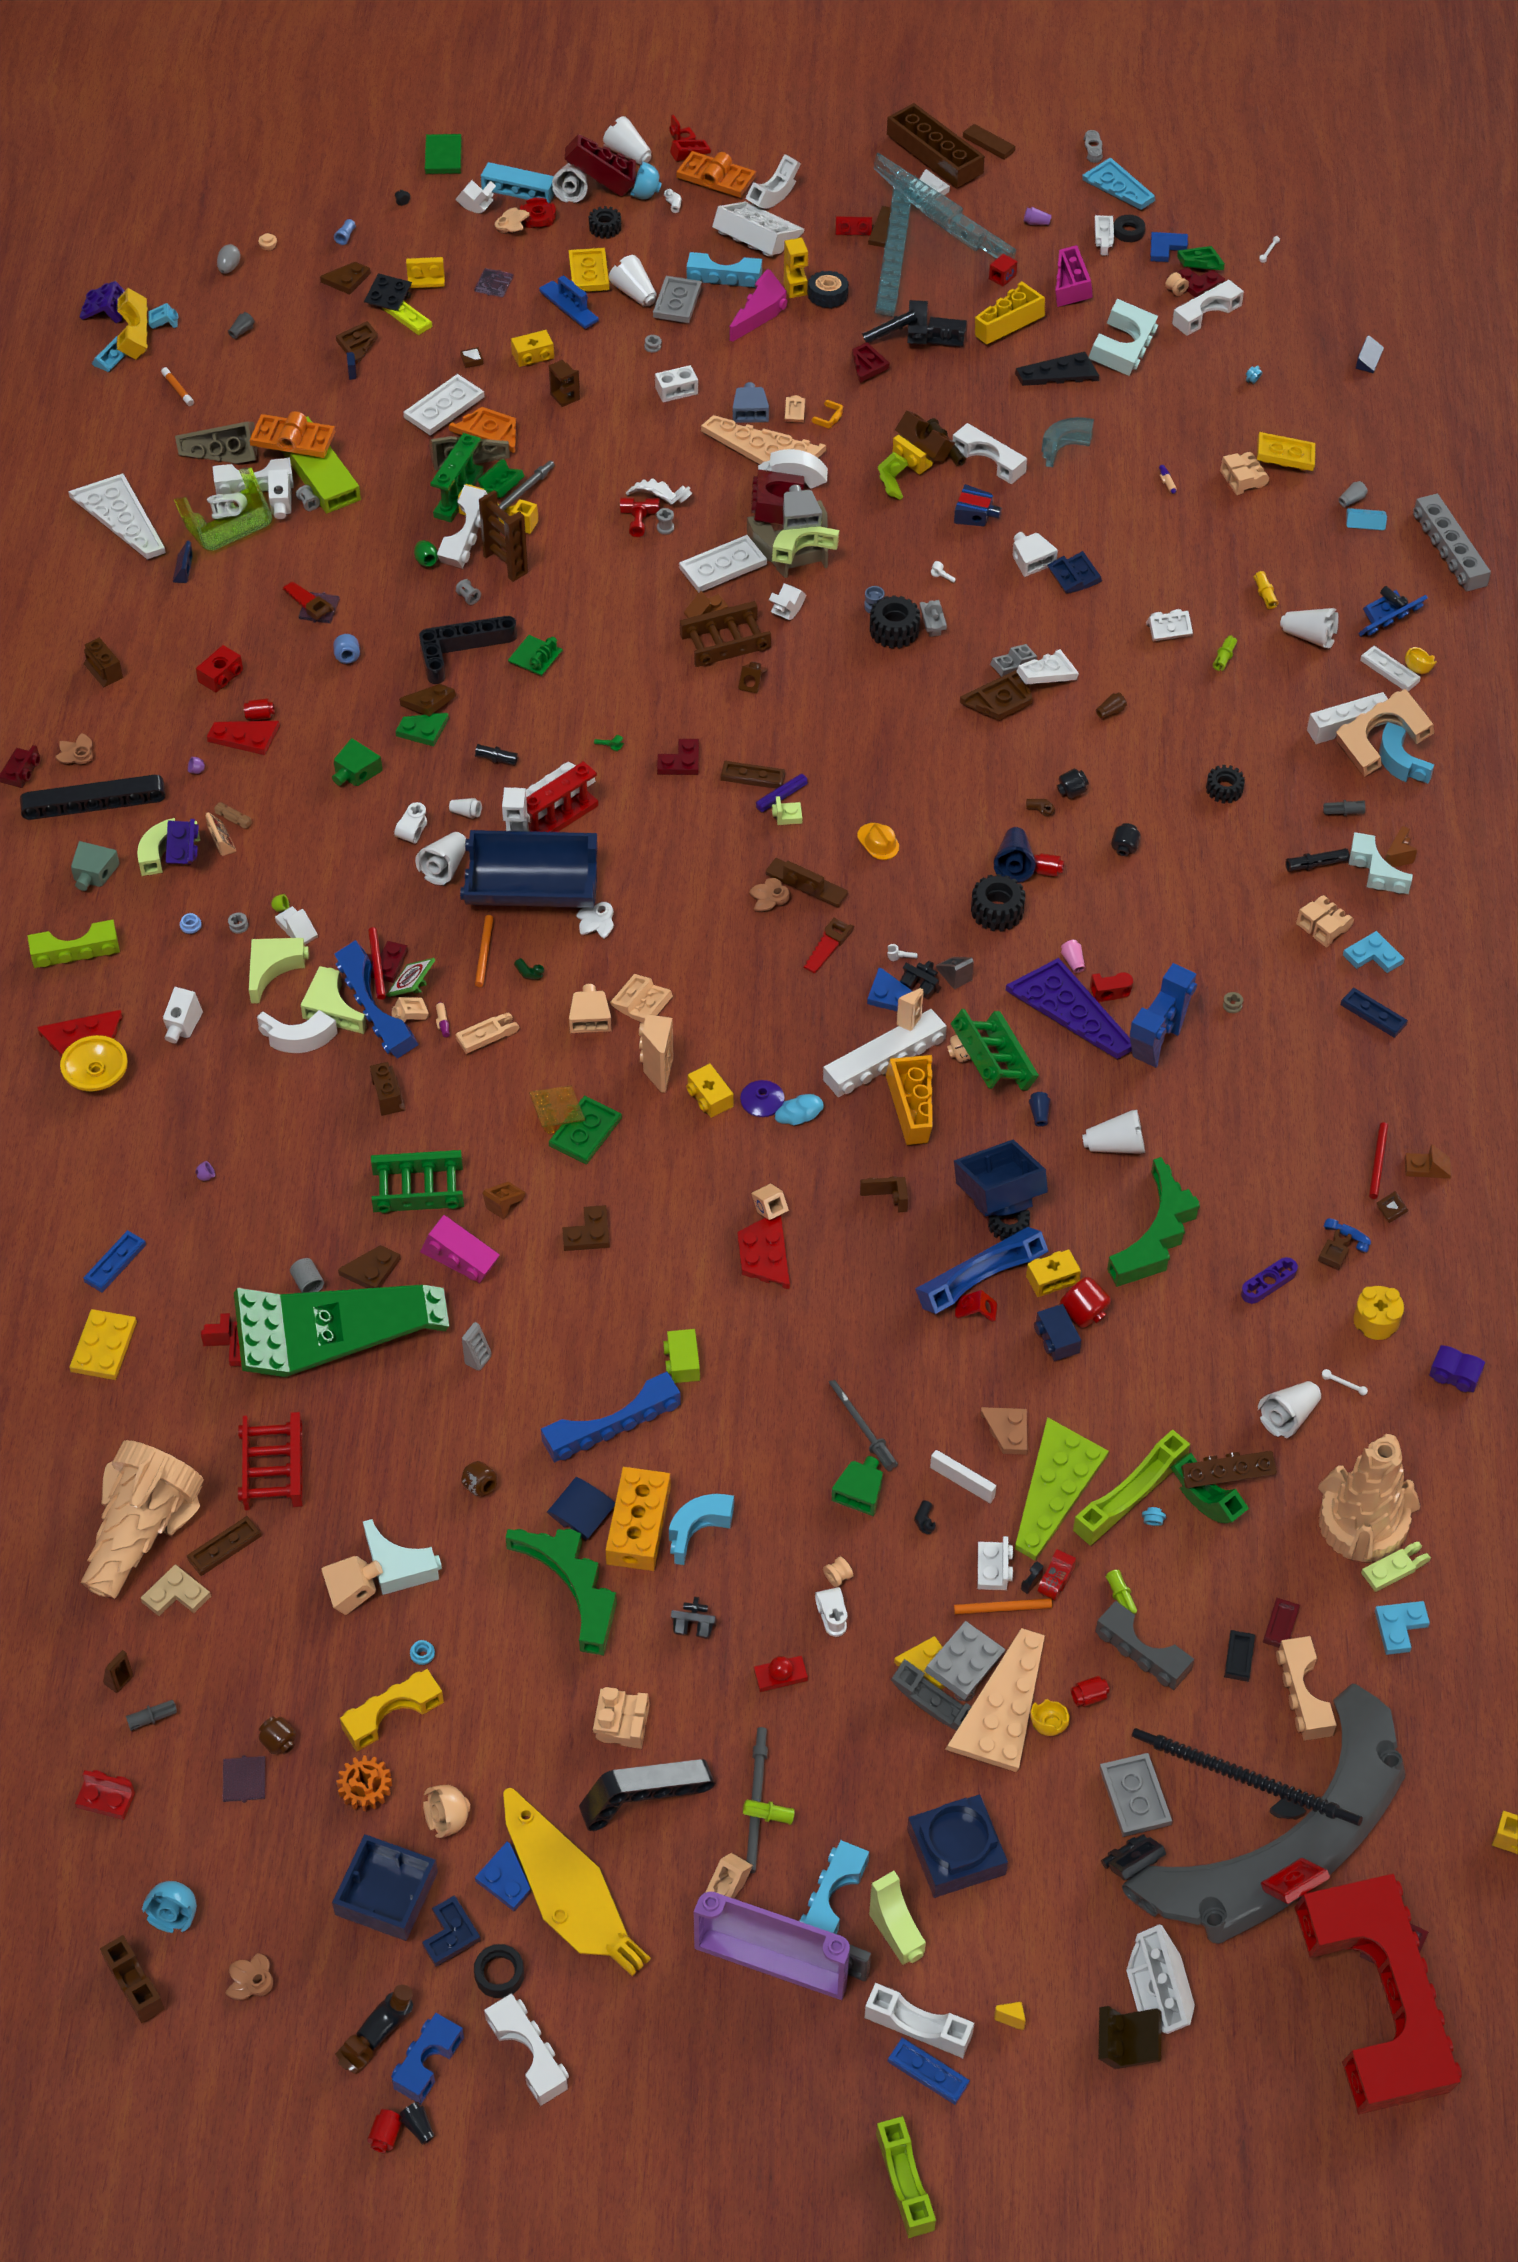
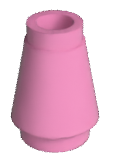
M1070 940L1062 944L1061 954L1073 972L1080 973L1084 971L1086 967L1084 965L1081 944L1077 940Z

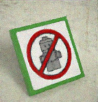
M431 958L407 964L386 995L390 997L411 991L413 993H421L422 991L418 985L420 987L427 985L423 978L435 962V959Z

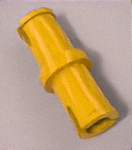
M1264 571L1257 572L1253 578L1259 588L1258 593L1263 597L1267 609H1274L1279 602L1274 595L1273 585L1269 583Z

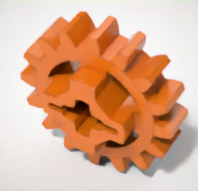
M363 1755L362 1761H358L354 1757V1764L345 1763L346 1771H339L338 1773L340 1779L336 1780L337 1788H340L338 1790L339 1797H344L345 1805L352 1802L353 1810L358 1805L362 1806L363 1811H366L367 1805H371L373 1809H376V1802L379 1801L384 1804L383 1795L390 1796L391 1794L389 1787L393 1786L392 1778H390V1770L386 1769L384 1762L377 1764L376 1757H373L371 1761H367L366 1755ZM361 1778H363L364 1782H366V1784L368 1785V1789L366 1788L365 1784L362 1783Z

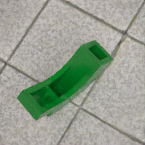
M1192 1453L1186 1454L1170 1467L1182 1484L1180 1487L1182 1493L1200 1512L1219 1523H1231L1249 1509L1236 1489L1224 1490L1216 1484L1186 1488L1181 1466L1197 1462Z

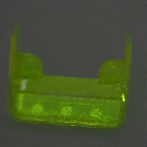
M242 468L239 470L246 489L241 490L239 493H242L247 498V506L237 516L216 519L206 524L202 515L193 513L186 497L174 499L186 528L205 550L213 551L271 523V511L252 468Z

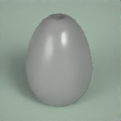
M228 244L219 251L217 267L221 273H230L238 265L240 251L236 246Z

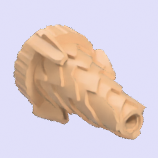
M1385 1434L1382 1438L1371 1442L1368 1449L1364 1448L1362 1455L1358 1456L1351 1473H1347L1344 1466H1337L1318 1486V1489L1323 1493V1501L1319 1511V1527L1321 1528L1322 1536L1325 1537L1328 1545L1332 1546L1333 1550L1342 1554L1343 1557L1367 1563L1379 1561L1398 1551L1406 1540L1412 1519L1410 1517L1411 1513L1420 1509L1413 1481H1404L1402 1453L1396 1436Z
M123 1441L114 1460L105 1467L101 1504L106 1507L102 1514V1519L104 1520L97 1533L96 1544L87 1560L90 1564L81 1583L96 1595L115 1599L132 1567H137L143 1554L147 1553L152 1547L158 1533L162 1534L164 1531L165 1534L172 1536L175 1531L180 1529L198 1511L200 1503L197 1496L204 1482L203 1477L192 1467L161 1450L136 1441Z

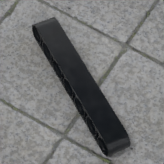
M147 775L25 792L20 796L21 815L24 819L34 820L161 802L165 799L164 779L160 775Z

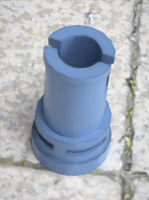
M347 219L343 226L334 234V240L338 244L345 245L348 242L350 234L356 227L355 222Z

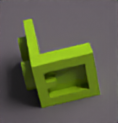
M893 452L878 466L881 474L880 478L886 486L885 491L887 494L901 500L903 495L895 476L908 465V462L905 458Z

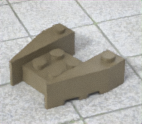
M819 500L817 502L822 511L821 527L828 528L827 512L822 501ZM754 516L747 517V535L767 558V561H771L776 566V570L785 578L788 577V569L822 561L824 568H828V548L808 546L798 550L794 555L792 564L772 561L773 544L777 535L782 530L774 531L770 522L754 520Z

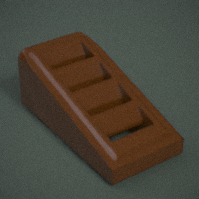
M124 1650L105 1668L103 1682L115 1693L119 1692L133 1677L129 1659Z

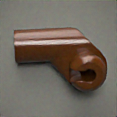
M1026 799V809H1037L1044 816L1053 815L1055 808L1047 799Z

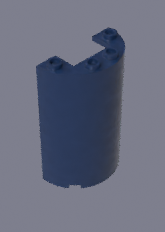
M470 830V837L465 840V851H469L470 864L469 869H465V885L460 889V899L464 900L466 905L594 908L597 889V833Z

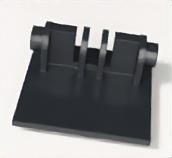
M378 273L364 303L398 311L403 300L411 297L409 288L412 282Z
M930 317L926 343L963 347L967 320Z

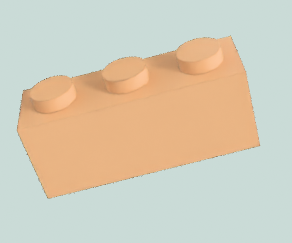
M646 1014L644 1023H640L639 1036H641L639 1049H642L640 1062L643 1063V1072L660 1092L665 1093L673 1062V1021L669 1017Z

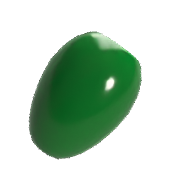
M426 540L417 542L414 548L416 561L424 567H431L437 562V548Z

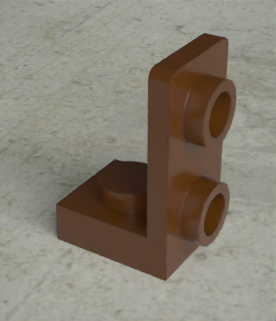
M892 1176L889 1178H867L860 1180L861 1196L892 1194L893 1204H897L898 1212H907L908 1194L905 1177Z

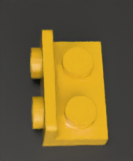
M443 257L406 259L408 281L412 282L410 288L445 286Z

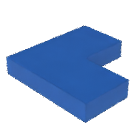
M1151 232L1150 261L1168 262L1169 250L1187 249L1188 234Z

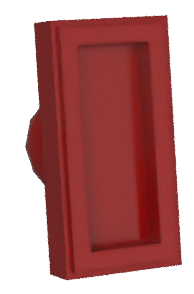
M778 1656L770 1663L754 1666V1674L760 1692L808 1681L802 1656L789 1659L784 1656Z

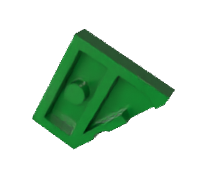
M1212 246L1178 250L1177 258L1183 266L1224 270L1225 263Z
M438 713L430 716H405L396 729V737L434 747L449 720L448 713Z

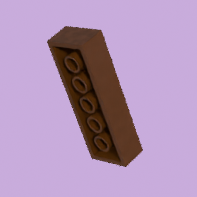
M915 103L887 117V135L956 188L984 173L985 156Z

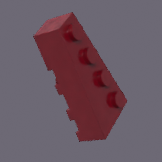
M580 134L565 147L564 159L569 164L576 166L584 174H588L599 184L609 188L613 193L622 197L635 184V160L630 159L628 161L620 153L615 155L611 153L610 148L605 146L600 148L597 142Z

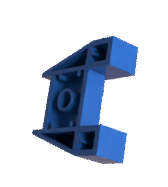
M1172 963L1163 976L1160 993L1148 1010L1143 1007L1131 1023L1130 1042L1134 1058L1157 1068L1165 1034L1173 1033L1177 1036L1180 1034L1191 996L1197 988V983H1195L1196 973Z

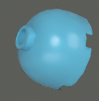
M644 161L642 162L630 196L644 200L651 198L655 192H659L662 183L659 182L660 175L654 166Z
M165 1881L151 1889L143 1903L142 1911L143 1913L146 1911L148 1915L147 1921L157 1929L173 1933V1928L182 1929L181 1932L191 1926L197 1904L195 1895L187 1886L176 1881Z

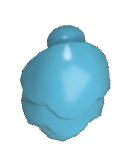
M814 1094L798 1095L794 1099L784 1101L783 1105L775 1113V1120L779 1123L791 1124L793 1126L810 1121L823 1110V1101Z

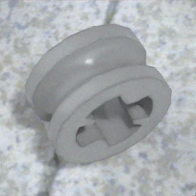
M656 335L647 336L645 338V350L651 353L659 351L661 349V338Z
M234 913L228 918L229 928L233 933L240 934L248 929L245 914Z

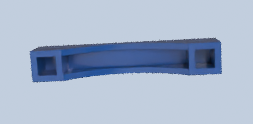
M355 940L336 952L334 955L338 962L335 964L342 974H346L347 978L344 980L349 988L356 991L354 997L360 1006L364 1005L365 1010L363 1013L369 1022L373 1021L374 1026L372 1029L378 1038L382 1037L384 1040L381 1045L387 1054L392 1053L398 1059L418 1046L416 1038L403 1020L389 1016L376 1006L370 986L373 964L362 946Z
M1026 1227L915 1288L922 1308L936 1314L953 1305L965 1291L983 1279L1007 1268L1030 1262L1047 1253L1048 1248L1043 1234L1039 1230Z
M667 1371L647 1380L636 1398L620 1411L607 1417L590 1421L561 1419L541 1428V1439L554 1463L559 1460H566L574 1453L588 1450L596 1443L610 1440L620 1432L629 1431L644 1421L653 1420L657 1415L675 1410L681 1405V1394Z

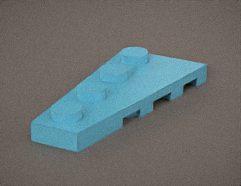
M1111 157L1082 175L1083 181L1140 210L1155 202V195Z

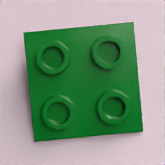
M528 635L510 656L508 662L542 676L563 649L557 647V639L555 637L547 638L545 642Z

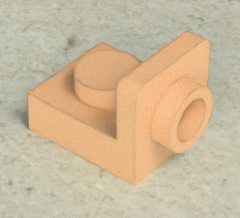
M796 395L786 397L785 422L804 423L805 398Z
M399 997L392 1008V1017L401 1019L404 1023L406 1019L426 1020L429 1014L422 998Z

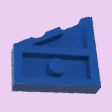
M879 968L870 990L867 1004L898 1011V999L912 992V990L884 969Z
M508 1841L475 1876L476 1883L514 1912L531 1894V1888Z

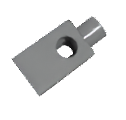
M792 485L789 488L790 492L784 493V530L821 526L822 511L811 490L801 491L799 485Z

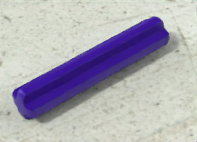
M804 774L794 777L756 801V808L760 812L767 810L772 804H776V796H780V800L805 786L808 780Z

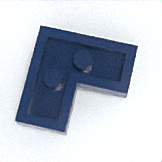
M455 1895L432 1908L433 1914L443 1930L423 1941L422 1945L434 1966L437 1967L481 1941L480 1935Z

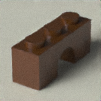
M906 410L895 431L926 453L928 460L934 463L936 460L944 463L955 442L943 433L932 430L929 436L925 438V430L929 423L918 414Z
M124 1935L100 1948L104 1961L141 2023L165 2010L158 1992L149 1977H146L136 1955Z

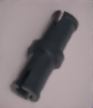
M477 744L475 757L490 759L493 763L502 762L515 766L518 753L501 750L497 746L492 748Z

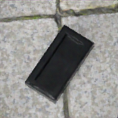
M1230 1631L1224 1672L1225 1678L1249 1682L1255 1634Z

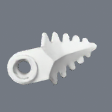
M653 478L649 482L643 479L641 483H635L626 492L627 495L635 492H648L660 497L670 505L677 500L682 503L692 494L689 486L686 488L681 486L674 494L665 482L657 483Z

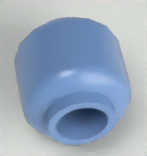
M342 634L335 639L333 643L335 658L343 664L355 662L360 655V646L356 637L351 634Z

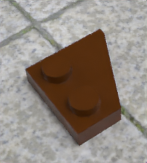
M353 262L321 275L320 280L323 284L351 294L371 272L369 267Z
M368 321L336 335V341L345 353H354L355 364L360 362L378 338V333Z
M438 684L401 697L399 701L403 707L430 716L453 699L456 693L455 689Z
M380 1245L340 1267L338 1273L340 1276L365 1288H380L401 1260L400 1254Z

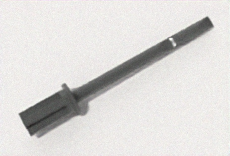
M835 1380L829 1381L835 1393L871 1442L869 1446L870 1453H874L887 1471H892L894 1467H897L898 1463L887 1449L886 1441L883 1438L877 1439L838 1383Z

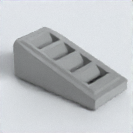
M475 1322L462 1337L465 1364L480 1371L490 1359L491 1350L480 1325Z

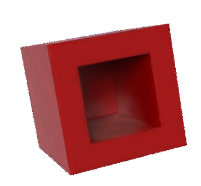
M1002 254L990 264L989 279L1004 287L1017 275L1018 261Z

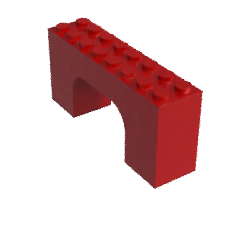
M1394 1873L1303 1894L1294 1907L1310 1958L1343 1950H1357L1365 1953L1373 1960L1394 2020L1395 2036L1392 2041L1352 2050L1342 2061L1358 2115L1450 2093L1461 2082L1460 2078H1462L1461 2068L1458 2062H1454L1452 2040L1449 2036H1446L1443 2025H1445L1443 2013L1440 2009H1437L1434 2000L1436 1999L1435 1988L1432 1983L1429 1984L1426 1975L1428 1973L1426 1960L1420 1956L1418 1950L1420 1946L1418 1935L1415 1931H1412L1410 1925V1910L1403 1904L1401 1897L1403 1896V1889L1400 1881H1396Z

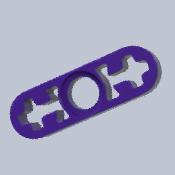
M1288 1257L1281 1258L1246 1281L1242 1286V1299L1250 1304L1257 1303L1294 1279L1298 1268L1296 1261ZM1272 1277L1276 1282L1274 1284H1267L1263 1281V1278Z

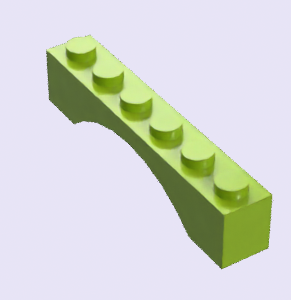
M1172 1429L1154 1446L1143 1462L1119 1486L1104 1497L1091 1502L1075 1516L1073 1531L1090 1546L1094 1544L1173 1472L1170 1467L1189 1453L1190 1443Z

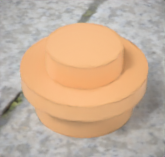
M269 233L260 236L258 240L259 245L264 250H272L277 244V238Z

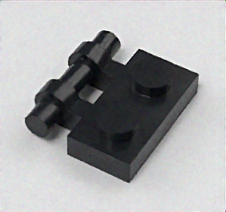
M1142 1834L1137 1838L1132 1837L1126 1841L1127 1844L1120 1849H1113L1108 1852V1856L1103 1858L1101 1863L1105 1869L1110 1867L1113 1873L1126 1880L1135 1876L1137 1872L1148 1865L1156 1863L1158 1859L1166 1855L1163 1845L1151 1837L1146 1838Z

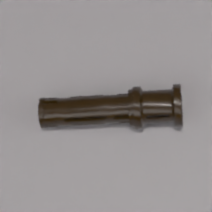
M936 418L927 421L929 425L925 433L930 434L932 430H935L948 437L947 431L940 427L939 421ZM954 444L948 456L959 467L966 462V457Z

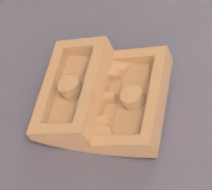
M634 974L610 1003L611 1006L623 1014L644 1023L646 1014L657 1016L673 995L671 990L654 985L651 978Z

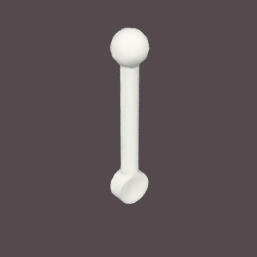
M1278 236L1273 238V242L1264 255L1260 256V262H1266L1268 254L1274 245L1280 241Z
M1325 1369L1322 1371V1378L1325 1380L1332 1379L1359 1391L1360 1395H1366L1368 1392L1366 1387H1359L1334 1376L1330 1370Z

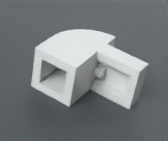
M471 180L455 200L469 211L482 213L492 203L493 199L491 197L494 194L491 191L496 185L490 181L482 190Z
M784 583L779 595L772 593L769 601L774 604L771 612L788 620L793 619L800 610L806 594L802 590Z

